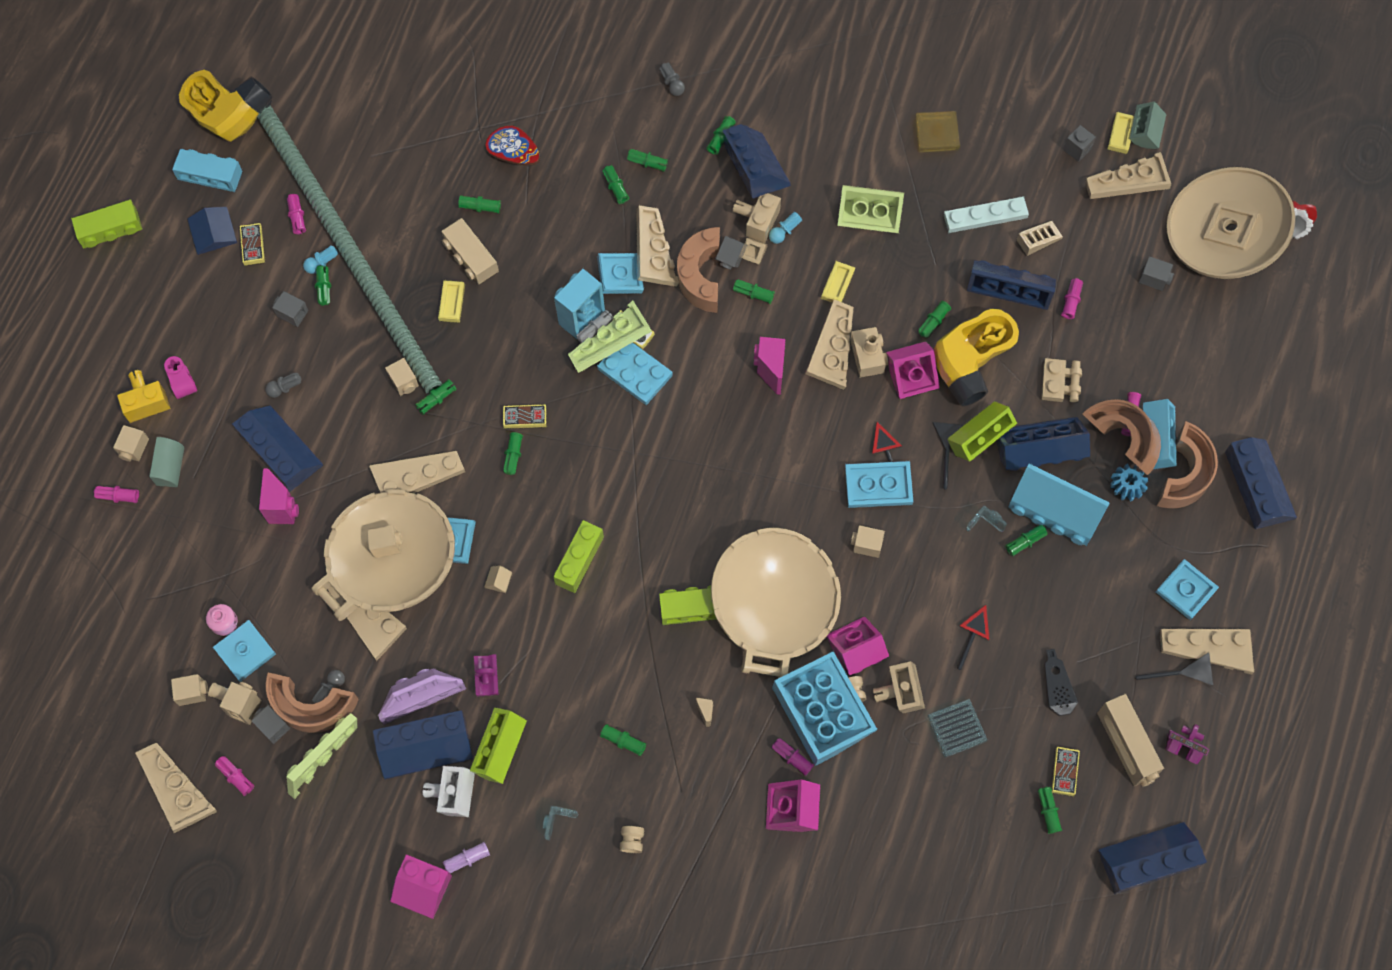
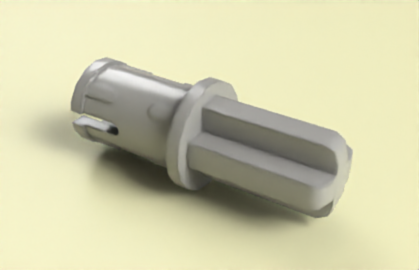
M604 310L595 320H590L588 322L589 325L577 334L576 338L582 343L587 338H593L600 327L603 325L606 327L612 322L614 318L611 313L607 316L609 312Z

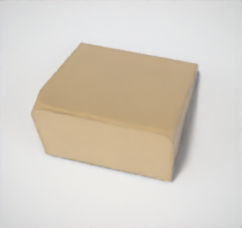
M747 238L745 244L748 246L743 259L760 264L768 244Z
M696 698V705L706 727L711 726L713 701Z

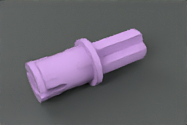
M482 842L466 851L463 849L462 853L445 860L443 863L446 871L452 873L464 866L469 865L470 867L472 866L471 863L490 854L485 842Z

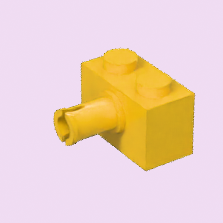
M139 370L134 371L136 376H134L133 372L128 375L133 390L117 395L122 412L130 423L171 409L166 392L159 381L145 385L142 372Z

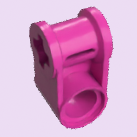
M176 356L168 358L165 361L164 367L176 398L180 399L197 392L196 385L181 358Z

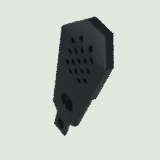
M1055 649L1046 650L1048 661L1045 663L1049 708L1058 716L1070 715L1078 700L1063 661L1057 658ZM1052 668L1058 669V670H1059V674L1054 675V674L1051 672V669H1052Z

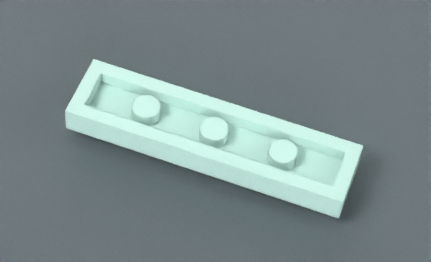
M1024 197L944 212L948 233L1026 219L1029 215Z

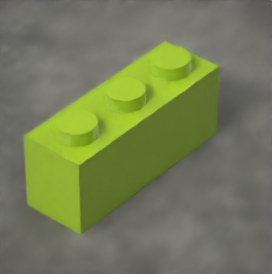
M132 200L71 218L77 240L83 249L143 230L137 209Z
M994 401L947 440L956 456L970 462L1014 427L1017 422L1008 406Z
M584 520L582 521L554 575L556 585L576 593L604 538L602 528Z
M711 585L707 589L690 587L685 591L677 592V590L672 589L659 594L663 625L717 619L711 600Z
M494 708L470 771L485 780L503 784L527 720L512 711Z

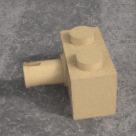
M768 193L760 196L754 206L736 200L737 204L734 205L733 212L749 217L746 226V236L765 243L780 212L781 198Z
M877 328L852 331L850 341L859 378L884 373L885 366L888 365L887 354L882 352L883 338L881 334H878Z
M910 661L889 666L893 681L892 685L873 688V692L876 694L874 695L876 702L896 698L898 709L902 713L925 709L916 665Z
M231 682L229 688L213 683L208 692L210 697L222 701L219 707L226 714L248 725L251 724V720L254 718L262 702L257 696V692L252 690L253 687L244 682H240L239 685Z

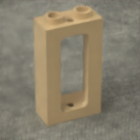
M1124 694L1106 702L1097 714L1133 785L1141 784L1142 787H1145L1155 782V779L1160 777L1159 773L1164 767L1127 695Z

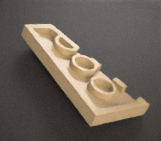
M1160 152L1154 154L1152 158H1142L1135 164L1129 166L1128 164L1122 165L1118 170H1108L1088 177L1085 184L1090 199L1170 189L1171 181Z
M639 205L637 208V278L639 281L677 287L679 284L678 276H675L674 273L675 266L669 255V244L665 241V230L659 209Z
M834 299L805 373L843 390L846 388L847 381L846 372L848 370L849 340L853 317L852 306Z
M457 451L370 465L380 493L395 489L416 493L465 472Z
M333 586L328 588L332 597L341 606L346 603ZM358 607L347 616L376 661L407 629L404 624L389 612H375Z
M1250 629L1160 630L1161 653L1197 660L1209 652L1211 664L1224 666V668L1231 670H1241L1251 675L1254 673Z
M157 743L135 753L174 833L216 813V809L204 798L202 793L196 789L187 776L181 772Z

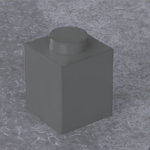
M1080 125L1067 138L1063 150L1079 162L1092 149L1096 137Z
M725 236L716 259L721 261L720 265L730 270L732 266L738 268L748 245Z
M1149 256L1139 283L1163 291L1165 285H1170L1174 273H1171L1173 264Z
M283 291L280 297L278 296L275 299L272 307L277 317L296 327L299 326L309 311L304 301Z
M269 705L259 709L255 713L254 719L251 720L273 744L291 729Z

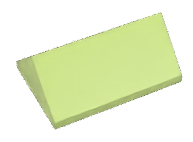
M843 185L838 226L898 233L904 193Z

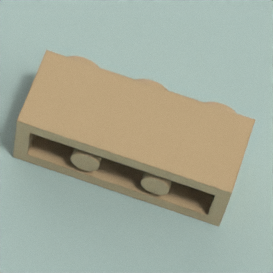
M462 218L442 230L443 245L448 251L450 249L453 251V257L459 265H464L466 268L465 272L470 280L474 279L479 285L499 272L495 259Z

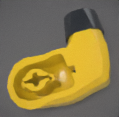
M201 70L193 73L184 82L179 93V101L201 126L227 141H233L247 133L258 115L271 105L273 96L252 76L235 89L236 92L230 93L222 87L211 72Z
M1000 309L986 310L979 316L961 323L937 341L935 345L936 367L961 406L971 405L988 394L986 383L978 369L991 358L1012 348L1018 341L1019 330L1017 323L1009 314Z

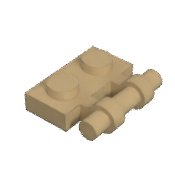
M1045 358L1043 363L1041 400L1063 402L1064 395H1070V402H1078V396L1081 394L1079 378L1082 377L1080 361H1072V368H1066V360ZM1065 377L1071 378L1070 386L1065 385Z

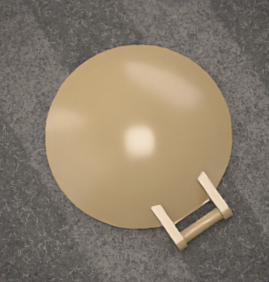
M387 490L388 492L371 493L360 498L339 515L332 525V531L325 543L324 557L327 575L312 587V591L316 595H320L335 612L334 616L339 621L344 620L358 607L375 612H393L409 608L425 600L442 584L453 562L455 540L448 518L433 501L421 494L416 495L405 490ZM393 525L397 532L402 534L403 545H400L401 553L375 558L369 550L367 530ZM333 586L346 601L344 605L341 606L327 591L329 587Z
M765 528L740 537L725 550L713 573L711 600L715 616L724 632L735 644L744 649L742 672L748 674L756 672L778 676L779 679L788 674L790 658L809 652L818 646L832 630L839 614L841 590L839 579L836 577L829 557L822 549L820 550L813 544L809 538L787 529ZM752 657L780 661L779 668L752 663Z

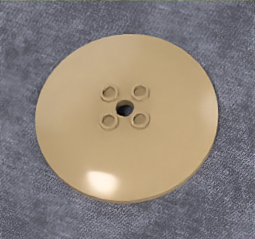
M1242 167L1214 170L1190 182L1175 198L1167 219L1169 242L1179 260L1199 274L1220 279L1249 276L1271 265L1288 247L1295 228V210L1286 189L1271 176L1258 170ZM1235 224L1237 228L1229 231L1226 229V226Z

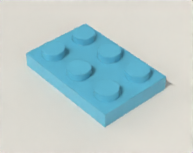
M633 342L604 358L597 366L599 371L645 405L652 400L673 376L671 370Z
M910 461L845 465L848 508L913 505Z

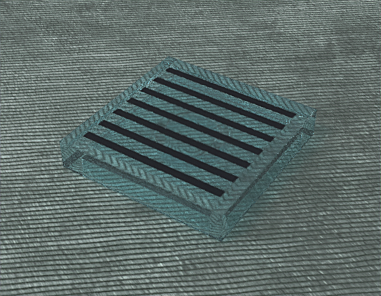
M970 699L928 715L945 758L987 742L986 735Z

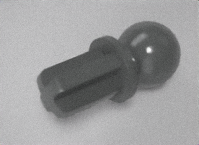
M663 63L660 71L665 78V84L669 85L670 93L674 96L682 95L685 90L684 83L678 80L679 75L674 72L670 63Z
M298 373L290 374L284 378L279 377L277 381H271L266 385L265 392L269 397L276 398L281 395L282 391L287 393L290 388L299 385L302 379Z
M333 670L328 674L327 684L322 682V687L312 698L314 704L325 699L332 688L343 685L345 681L343 672Z

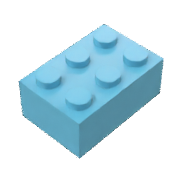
M584 269L579 273H575L570 278L569 283L564 288L561 287L554 297L559 325L575 338L578 333L589 325L588 322L590 320H595L605 310L602 284Z

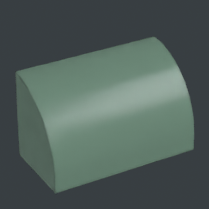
M1155 101L1139 104L1136 107L1129 139L1134 144L1143 148L1158 149L1160 146L1166 113Z
M156 438L150 478L156 486L178 487L184 446L181 443L168 438Z

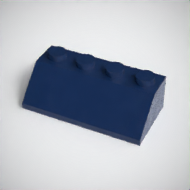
M743 124L723 130L725 149L752 198L791 186L790 181L761 132Z
M974 260L967 291L1048 310L1055 292L1056 279L1048 275L1032 274L1026 270L1010 269L1005 265L997 266L987 261Z
M271 406L250 410L232 424L241 438L289 492L323 466L322 462Z
M1078 417L1014 426L996 440L1000 460L1006 470H1018L1021 467H1027L1028 464L1039 467L1046 463L1059 464L1066 460L1079 461L1085 457H1090V433Z
M1251 437L1231 442L1225 454L1255 530L1296 519L1297 516L1267 441Z
M462 710L373 730L376 752L384 779L473 760L466 719Z
M1184 822L1098 850L1114 894L1186 872L1207 863L1198 839Z

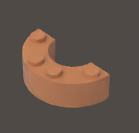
M720 227L705 229L691 236L682 246L677 260V275L682 294L697 308L717 313L718 283L705 279L699 272V269L704 262L717 257L720 244Z
M1106 400L1087 409L1083 415L1104 435L1117 428L1130 430L1132 441L1125 455L1145 474L1149 475L1158 461L1161 450L1160 434L1150 417L1135 404L1124 400Z
M1185 421L1179 432L1176 451L1182 453L1187 459L1190 467L1189 475L1180 479H1167L1158 500L1157 506L1181 508L1194 503L1208 489L1217 472L1218 459L1212 441L1200 428Z
M273 673L267 674L266 693L271 707L287 725L302 732L317 733L334 728L341 718H346L353 712L359 700L354 692L332 688L329 695L321 702L303 704L296 700L294 694L295 684L289 677Z

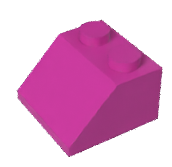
M760 337V343L755 344L754 365L758 366V375L776 394L781 395L785 339Z
M927 342L886 352L889 372L899 399L940 388L934 350Z
M263 468L260 512L268 524H294L295 517H298L299 514L298 504L295 503L294 497L291 496L288 489L269 469Z
M865 616L826 636L841 666L849 675L859 673L864 668L877 664L889 657L882 634Z
M805 780L768 784L766 829L795 832L818 830L820 784Z
M406 855L396 876L390 902L434 919L452 875L446 870Z

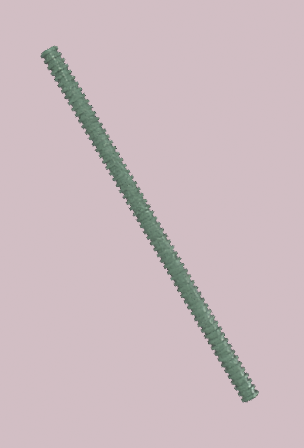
M270 105L257 118L271 138L277 151L283 157L284 162L301 190H303L315 213L318 214V218L321 219L322 224L369 298L378 316L381 317V321L384 322L400 352L403 353V357L406 358L422 388L425 389L426 394H429L430 390L437 389L442 385V382L439 381V377L436 376L432 366L429 365L430 363L426 360V356L423 355L410 330H408L386 291L380 285L370 265H368V262L365 260L352 236H350L349 231H347V228Z

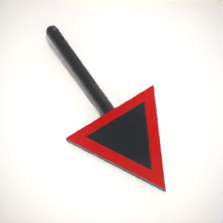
M876 422L872 454L885 451L888 461L893 462L889 450L902 447V445Z
M986 605L959 626L972 632L958 665V670L962 669L976 635L989 641Z

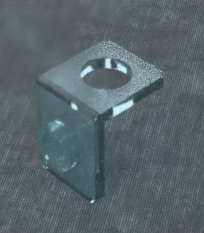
M983 506L969 522L966 529L969 532L981 517L1001 532L1005 530L1007 523L1001 519L1002 517L998 512Z
M551 806L550 814L545 815L543 829H546V840L550 841L556 814L578 818L577 811Z

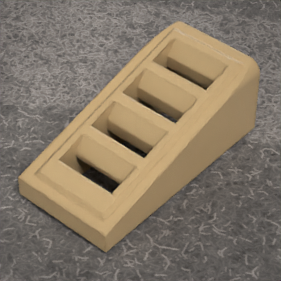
M1053 221L1019 233L1017 241L1028 256L1062 239L1063 236ZM1050 228L1054 236H1051L1047 229ZM1041 232L1045 233V235L1047 236L1046 239L1043 237Z

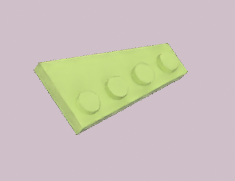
M634 301L628 304L629 308L623 313L618 312L610 324L606 327L604 325L600 327L593 338H587L568 354L578 373L652 332Z
M350 713L346 718H341L336 723L335 729L330 734L326 733L314 750L312 748L308 750L303 760L298 765L295 764L287 772L288 794L295 799L300 794L297 789L304 782L308 784L314 778L313 774L319 765L324 766L330 760L333 748L338 750L357 729V718Z

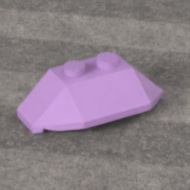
M424 669L419 671L415 677L400 679L395 683L396 685L391 686L378 715L379 719L384 725L466 689L462 679L435 669Z

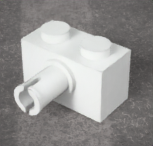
M443 766L441 784L425 783L423 788H428V790H423V796L438 798V813L447 816L469 817L475 774L464 767Z

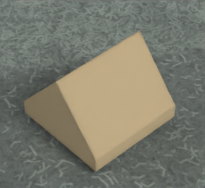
M502 566L491 567L485 588L506 593L512 572Z

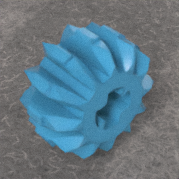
M1128 464L1124 468L1118 467L1116 473H1113L1111 476L1113 481L1110 486L1115 488L1114 495L1119 493L1122 495L1121 500H1124L1126 496L1130 502L1135 497L1139 499L1143 495L1142 492L1147 490L1145 484L1148 482V478L1142 477L1144 475L1143 471H1136L1137 465L1132 469Z

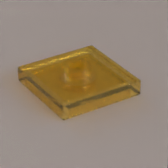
M956 111L916 113L919 152L960 149Z

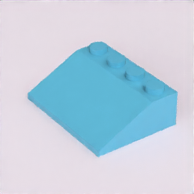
M1028 464L1008 508L1012 509V512L1019 516L1024 515L1030 518L1037 525H1045L1051 528V531L1057 535H1065L1071 538L1072 542L1087 546L1109 502Z
M834 652L774 681L772 689L815 766L836 756L877 731L875 724Z

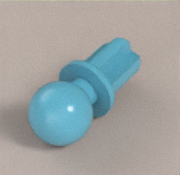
M793 212L785 221L779 222L782 225L780 228L775 227L771 229L769 239L776 244L783 242L785 233L791 234L790 231L802 221V218L798 213Z
M330 246L321 253L316 252L315 258H307L303 263L304 270L307 273L314 274L316 273L315 268L317 266L323 265L325 267L328 261L338 255L335 247Z

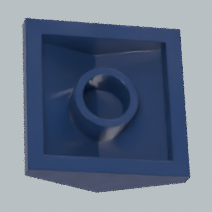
M227 207L203 208L187 218L198 255L237 243Z

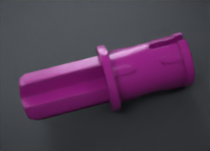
M781 738L774 742L772 749L787 760L788 765L792 764L805 776L811 771L814 764L803 757L798 749H793Z

